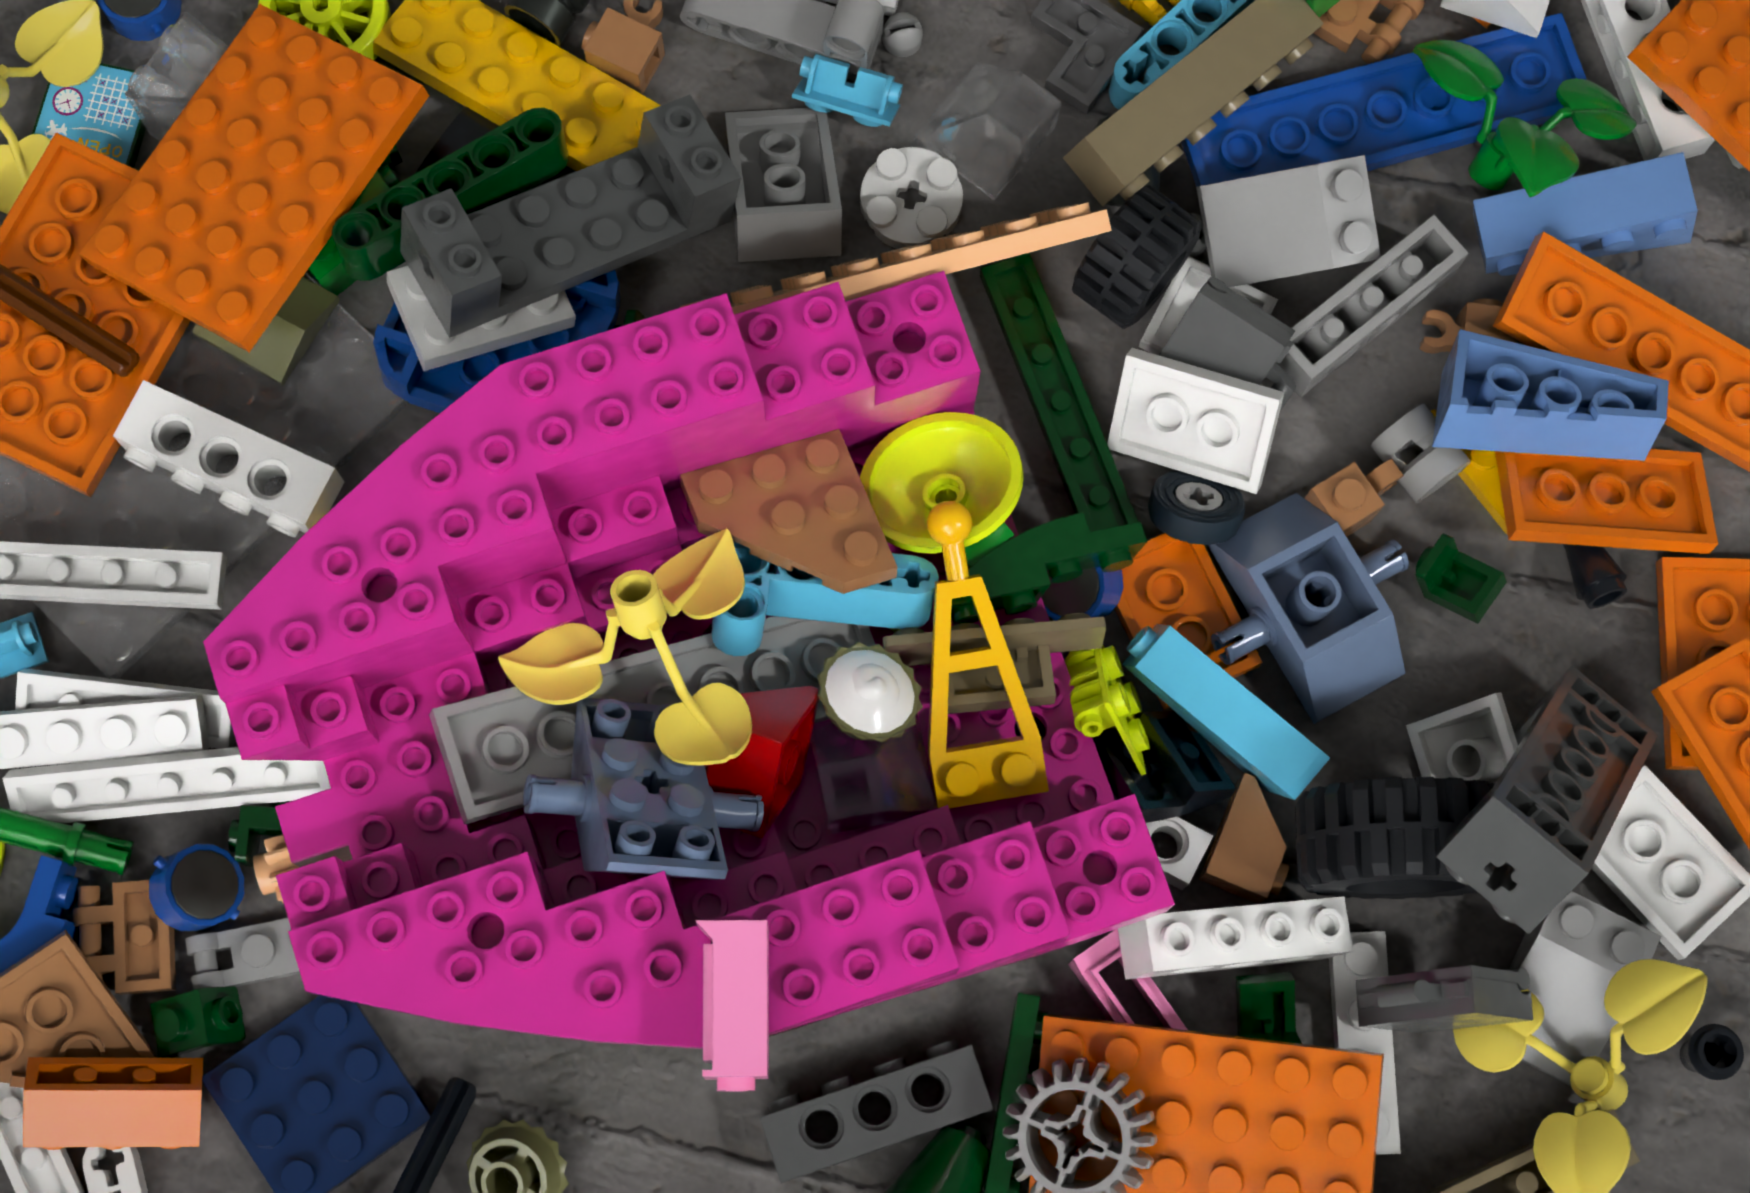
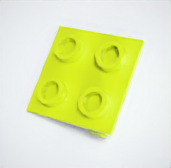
M1102 645L1101 649L1070 651L1064 661L1071 677L1069 686H1074L1070 693V702L1076 729L1086 737H1096L1103 730L1116 726L1141 776L1146 774L1142 751L1150 749L1149 741L1140 719H1135L1134 715L1142 712V707L1133 683L1130 681L1123 684L1120 678L1124 676L1114 646L1111 645L1105 648Z

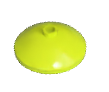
M960 412L930 414L916 418L896 428L872 450L860 474L861 482L886 541L901 549L917 553H943L941 544L933 540L927 529V518L934 506L943 501H955L968 509L972 518L971 532L964 540V546L968 547L990 535L1005 522L1020 498L1024 480L1022 461L1018 449L1010 436L1001 427L983 417Z

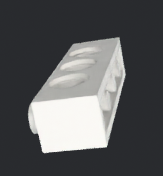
M1581 0L1620 102L1637 122V126L1632 132L1643 160L1646 161L1684 152L1685 159L1704 154L1715 139L1627 58L1637 45L1671 11L1667 0ZM1626 10L1638 13L1642 20L1632 18ZM1662 99L1673 102L1679 111L1668 109L1663 104Z
M145 380L142 381L113 434L117 442L126 450L123 457L129 462L153 472L156 465L173 472L171 479L174 482L195 493L200 494L203 487L221 494L219 502L240 514L248 516L251 509L269 517L266 522L269 526L291 537H296L299 531L306 533L326 515L344 484V480L335 467ZM181 433L191 434L190 441L184 449L176 452L169 451V444L176 435ZM231 454L239 456L238 463L233 470L224 474L216 473V466L221 458ZM276 476L287 478L286 485L280 493L273 496L263 495V488L268 480Z
M1344 896L1162 913L1118 928L1125 980L1323 960L1353 952Z

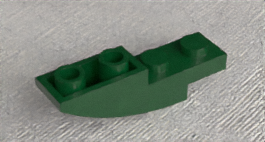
M1084 512L1039 525L1004 542L968 569L969 576L976 574L982 576L994 611L1005 609L1007 615H1014L1035 608L1038 605L1037 602L1051 583L1070 581L1082 575V570L1101 566L1102 572H1113L1130 566L1134 562L1133 558L1147 543L1141 521L1090 532ZM971 596L952 599L951 620L954 625L980 621Z

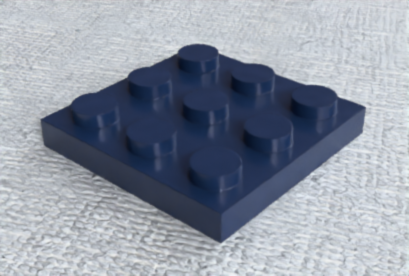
M321 995L202 1076V1082L274 1193H330L427 1125L432 1115L360 1005Z

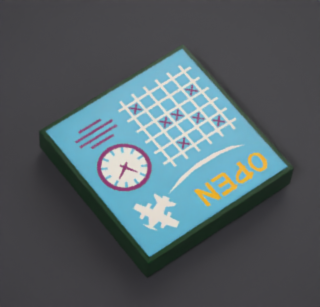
M100 63L94 75L79 85L59 87L48 82L32 134H42L52 140L55 133H59L134 168L160 81L153 74Z

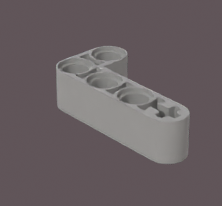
M686 0L679 17L684 24L695 31L801 65L804 56L814 58L815 54L849 63L850 68L847 80L856 81L858 69L860 67L869 69L883 33L884 9L878 0H838L836 7L816 0Z

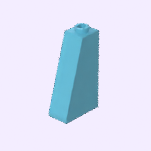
M1156 624L1153 628L1146 626L1136 634L1127 646V651L1130 655L1122 665L1242 772L1255 776L1259 787L1263 790L1296 800L1330 759L1321 749L1170 625Z

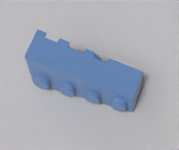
M1684 152L1572 177L1567 181L1543 190L1531 198L1525 189L1473 200V218L1486 274L1498 272L1502 276L1518 273L1534 237L1542 232H1546L1589 258L1691 243L1698 212Z
M1460 329L1441 374L1432 447L1645 461L1667 419L1669 381Z

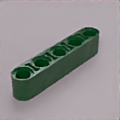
M546 108L527 110L342 215L333 226L332 236L346 274L359 281H370L406 262L400 253L402 208L452 188L465 213L468 215L531 190L559 174L568 163V150L562 122L558 114Z

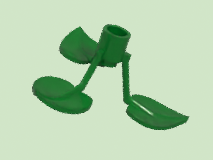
M1452 40L1427 41L1416 45L1412 50V53L1419 56L1431 78L1447 93L1467 101L1485 100L1486 108L1482 129L1476 137V140L1482 146L1468 167L1471 178L1484 188L1490 190L1503 189L1514 172L1531 198L1543 190L1573 177L1579 168L1578 157L1562 137L1551 132L1564 119L1572 118L1575 126L1583 134L1603 140L1625 137L1637 126L1636 120L1630 116L1623 104L1609 91L1591 81L1574 78L1565 80L1559 85L1556 90V97L1564 107L1555 112L1540 128L1535 124L1530 125L1519 118L1507 117L1500 121L1496 132H1492L1491 129L1497 104V95L1493 90L1498 89L1504 81L1503 75L1495 63L1480 50L1465 43Z

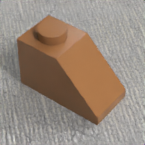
M1244 773L1235 784L1237 789L1230 797L1199 880L1260 904L1268 898L1269 893L1278 895L1284 884L1289 865L1281 861L1287 847L1255 776Z

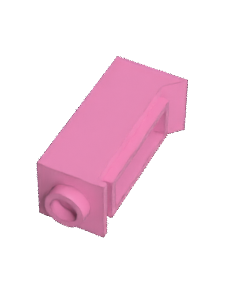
M695 920L699 929L713 943L704 944L703 1061L705 1063H712V1070H702V1076L705 1080H717V1091H755V1079H769L768 921Z
M1115 929L1076 956L1068 965L1107 1021L1134 1024L1099 974L1101 970L1115 960H1118L1123 967L1118 929ZM1151 977L1131 979L1165 1028L1188 1030Z

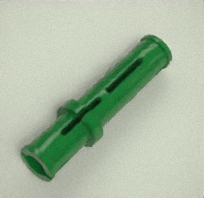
M0 807V842L62 858V861L68 863L69 866H74L78 862L115 872L119 875L125 874L127 869L125 865L129 864L134 846L133 841L113 838L86 830L87 825L79 822H74L73 826Z

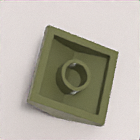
M302 277L250 353L198 324L195 325L193 334L284 386L340 299L332 292Z

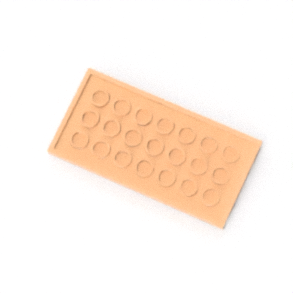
M1089 202L1056 207L1029 214L1030 217L1006 220L980 227L979 231L952 234L930 240L931 243L907 246L880 253L882 264H879L878 257L857 259L831 266L832 277L826 278L825 271L784 278L780 280L782 290L773 292L771 285H758L730 293L732 299L730 304L733 313L737 314L835 282H839L846 301L937 272L944 271L946 275L1112 230L1107 209L1090 211ZM700 301L688 303V304H685V305H681V306H679V307L681 308V307H684V306H687V305H690V304H693V303H697V302H700Z

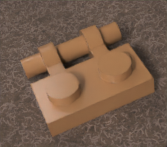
M1340 0L1319 17L1324 24L1313 34L1344 53L1348 51L1357 38L1368 45L1361 56L1364 62L1371 64L1382 61L1386 54L1394 53L1401 42L1400 33L1409 20H1415L1425 6L1424 0ZM1379 4L1391 10L1383 23H1376L1369 19Z
M149 880L112 883L113 905L101 906L100 886L78 887V908L73 909V926L79 927V949L100 978L103 980L102 975L115 973V993L120 995L176 990L174 928L166 925L155 914L149 900ZM113 924L114 954L102 955L101 926Z

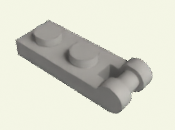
M288 918L186 938L188 956H194L196 975L191 976L193 990L213 987H239L300 974L288 931H291ZM231 949L234 968L218 971L216 952Z

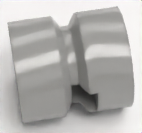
M1421 404L1401 417L1370 445L1383 463L1392 458L1404 475L1398 482L1415 503L1423 501L1443 487L1471 462L1462 449L1432 447L1436 417L1426 404ZM1413 446H1420L1424 452L1417 456Z

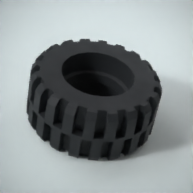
M1391 777L1377 780H1355L1348 783L1338 782L1329 784L1326 787L1318 786L1311 788L1310 791L1302 793L1295 806L1298 880L1309 893H1316L1322 896H1344L1345 898L1405 899L1460 896L1469 893L1477 894L1478 892L1470 885L1462 884L1453 878L1447 871L1445 864L1437 859L1436 856L1451 832L1495 784H1486L1485 781L1463 780V778Z

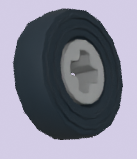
M1177 470L1168 472L1157 479L1150 493L1148 510L1152 522L1159 530L1169 536L1191 544L1211 545L1226 542L1236 535L1243 520L1245 503L1242 493L1237 488Z

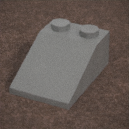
M810 108L725 112L728 157L741 176L733 210L738 262L841 256L842 206L827 112H818Z
M1365 155L1196 187L1211 277L1221 280L1227 287L1334 269L1378 260L1381 257Z
M1571 891L1530 934L1525 933L1509 968L1523 967L1527 970L1530 978L1528 990L1539 999L1544 1008L1543 1022L1532 1035L1575 1064L1586 1057H1598L1610 1038L1611 1028L1618 1023L1607 1013L1604 1004L1605 992L1610 980L1625 965L1638 960L1652 959L1662 936ZM1526 1045L1522 1062L1571 1086V1074L1533 1047Z

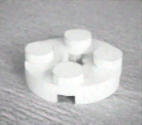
M904 147L884 150L879 154L877 161L869 167L863 178L860 191L862 215L867 220L868 225L875 231V236L893 248L899 249L907 246L925 245L931 243L930 240L941 238L945 234L947 236L954 230L961 214L963 190L955 165L950 160L942 158L939 154L928 149ZM908 188H914L919 191V195L926 198L925 203L916 202L914 209L904 208V199L897 196L900 192H906Z

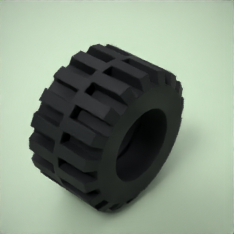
M1151 185L1137 191L1118 209L1109 220L1112 231L1098 235L1084 256L1074 277L1073 293L1122 329L1138 322L1159 299L1189 257L1200 235L1201 221Z

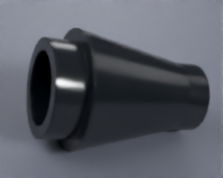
M1563 544L1577 599L1584 600L1589 609L1608 605L1626 594L1627 588L1624 581L1627 575L1604 547Z
M1708 1024L1699 1028L1680 1049V1060L1685 1068L1712 1080H1724L1732 1077L1738 1072L1744 1059L1743 1045L1737 1034L1730 1028L1720 1024Z

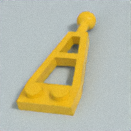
M943 501L932 508L927 518V529L930 536L942 546L947 577L946 580L935 581L928 756L936 806L940 808L948 805L949 808L1049 792L1041 736L988 592L980 574L969 576L964 540L969 536L972 529L971 515L968 509L961 503ZM971 596L989 646L950 652L952 599ZM996 665L1021 736L947 748L949 673Z

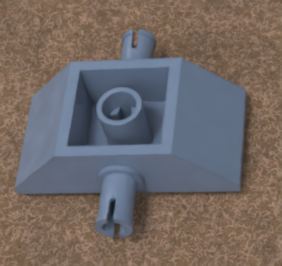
M1295 493L1243 520L1236 535L1226 542L1208 545L1249 614V617L1221 632L1211 635V642L1215 652L1235 642L1224 649L1225 652L1218 656L1224 664L1230 665L1238 658L1263 645H1267L1314 724L1406 674L1394 615L1376 586L1380 582L1409 568V560L1405 552L1388 562L1386 561L1402 548L1396 540L1391 539L1379 548L1359 558L1338 522ZM1314 598L1318 606L1312 605L1308 600Z
M585 698L578 701L576 707L571 779L539 777L529 774L524 786L523 806H525L524 812L527 814L546 813L575 816L584 871L644 876L665 871L667 877L715 880L725 879L728 872L719 828L743 829L751 832L759 831L764 813V804L761 801L762 796L754 793L749 795L714 792L708 784L704 765H684L667 758L657 746L654 728L659 714L670 706L669 704L654 705L623 702L615 699Z

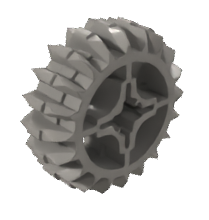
M1086 1057L1075 1059L1072 1074L1064 1059L1052 1063L1053 1077L1043 1068L1034 1071L1032 1077L1036 1088L1023 1083L1016 1089L1019 1098L1026 1105L1012 1103L1006 1109V1113L1010 1117L1020 1122L1019 1124L1004 1127L1002 1133L1008 1139H1017L1019 1144L1007 1150L1005 1158L1012 1161L1022 1158L1025 1164L1024 1167L1015 1173V1179L1020 1182L1032 1175L1037 1182L1031 1188L1030 1193H1045L1047 1189L1052 1191V1193H1127L1123 1184L1130 1188H1139L1144 1180L1134 1167L1149 1169L1154 1162V1159L1148 1153L1139 1150V1147L1155 1145L1157 1143V1135L1152 1132H1141L1140 1126L1153 1121L1155 1116L1153 1111L1147 1110L1137 1114L1134 1105L1145 1098V1094L1141 1089L1134 1091L1128 1097L1122 1091L1128 1084L1129 1075L1123 1072L1110 1083L1107 1081L1110 1065L1102 1061L1097 1064L1092 1076H1090L1089 1063ZM1064 1090L1085 1091L1082 1102L1076 1105L1072 1115H1065L1059 1112L1051 1115L1042 1111L1048 1100L1057 1092ZM1101 1100L1111 1108L1118 1119L1122 1132V1142H1119L1118 1136L1106 1130L1102 1124L1101 1111L1103 1103H1101ZM1084 1118L1082 1123L1084 1125L1083 1135L1090 1139L1091 1142L1089 1141L1078 1148L1079 1151L1075 1153L1077 1149L1075 1145L1076 1135L1069 1132V1130L1080 1124L1081 1119ZM1038 1129L1041 1130L1040 1135L1051 1140L1057 1148L1058 1159L1056 1167L1048 1161L1043 1153ZM1088 1156L1097 1157L1102 1160L1108 1156L1118 1160L1113 1171L1104 1178L1090 1181L1074 1179L1077 1170L1083 1166L1084 1160Z

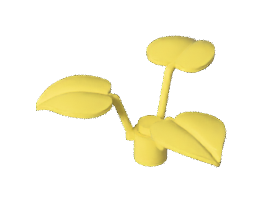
M68 0L36 12L22 24L16 36L15 49L21 58L32 65L29 67H7L3 64L0 65V109L9 98V85L6 81L8 77H34L41 71L44 78L51 84L59 87H70L79 85L94 75L102 61L104 50L100 8L95 1ZM0 112V130L9 144L0 145V211L8 215L51 140L42 134H31L18 142L16 134Z
M726 528L692 544L665 562L653 575L644 570H632L618 576L610 588V595L615 608L606 611L608 626L604 643L600 634L585 624H564L536 635L512 652L498 656L502 670L518 690L537 701L552 705L575 703L585 699L600 688L603 675L599 665L608 663L612 659L618 628L621 626L624 632L636 639H653L677 695L682 701L665 708L655 722L654 736L660 751L674 762L692 766L726 763L729 759L738 757L748 745L752 733V718L745 699L734 688L723 683L708 684L691 696L662 633L667 614L673 617L682 610L685 615L692 619H709L728 611L739 601L745 587V576L730 531Z
M1656 959L1634 961L1617 971L1610 980L1604 997L1607 1013L1618 1022L1610 1030L1609 1062L1600 1057L1590 1056L1581 1059L1575 1064L1533 1036L1532 1034L1542 1024L1545 1013L1539 999L1532 992V1021L1453 1029L1455 1042L1460 1053L1469 1063L1480 1070L1496 1073L1515 1067L1524 1057L1526 1045H1529L1571 1074V1087L1585 1102L1578 1103L1575 1106L1574 1115L1563 1112L1548 1115L1541 1122L1534 1138L1533 1151L1537 1167L1543 1179L1554 1193H1608L1620 1180L1630 1158V1138L1620 1121L1603 1110L1618 1109L1625 1102L1628 1095L1627 1082L1623 1075L1620 1074L1625 1070V1064L1621 1061V1036L1624 1034L1630 1048L1642 1055L1657 1054L1675 1045L1689 1030L1703 1004L1708 982L1704 972L1699 969Z

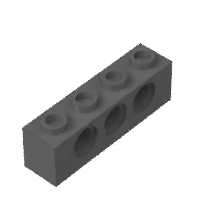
M951 1040L926 1049L925 1052L928 1058L926 1061L907 1067L905 1059L902 1057L873 1067L876 1078L855 1085L852 1075L821 1085L820 1088L823 1094L821 1097L802 1103L800 1095L797 1093L768 1103L770 1114L759 1118L780 1183H785L994 1110L972 1045L959 1049L957 1040ZM930 1075L940 1082L943 1095L937 1105L924 1107L913 1099L911 1086L916 1078ZM878 1093L888 1100L891 1112L889 1118L884 1123L870 1125L861 1119L858 1112V1104L867 1094ZM818 1111L829 1112L838 1122V1132L835 1138L824 1144L813 1142L805 1131L807 1119Z

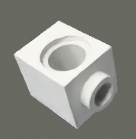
M1179 817L1146 823L1150 837L1154 833L1164 832L1171 835L1176 841V856L1170 859L1160 857L1158 859L1167 883L1183 890L1190 883L1213 835Z

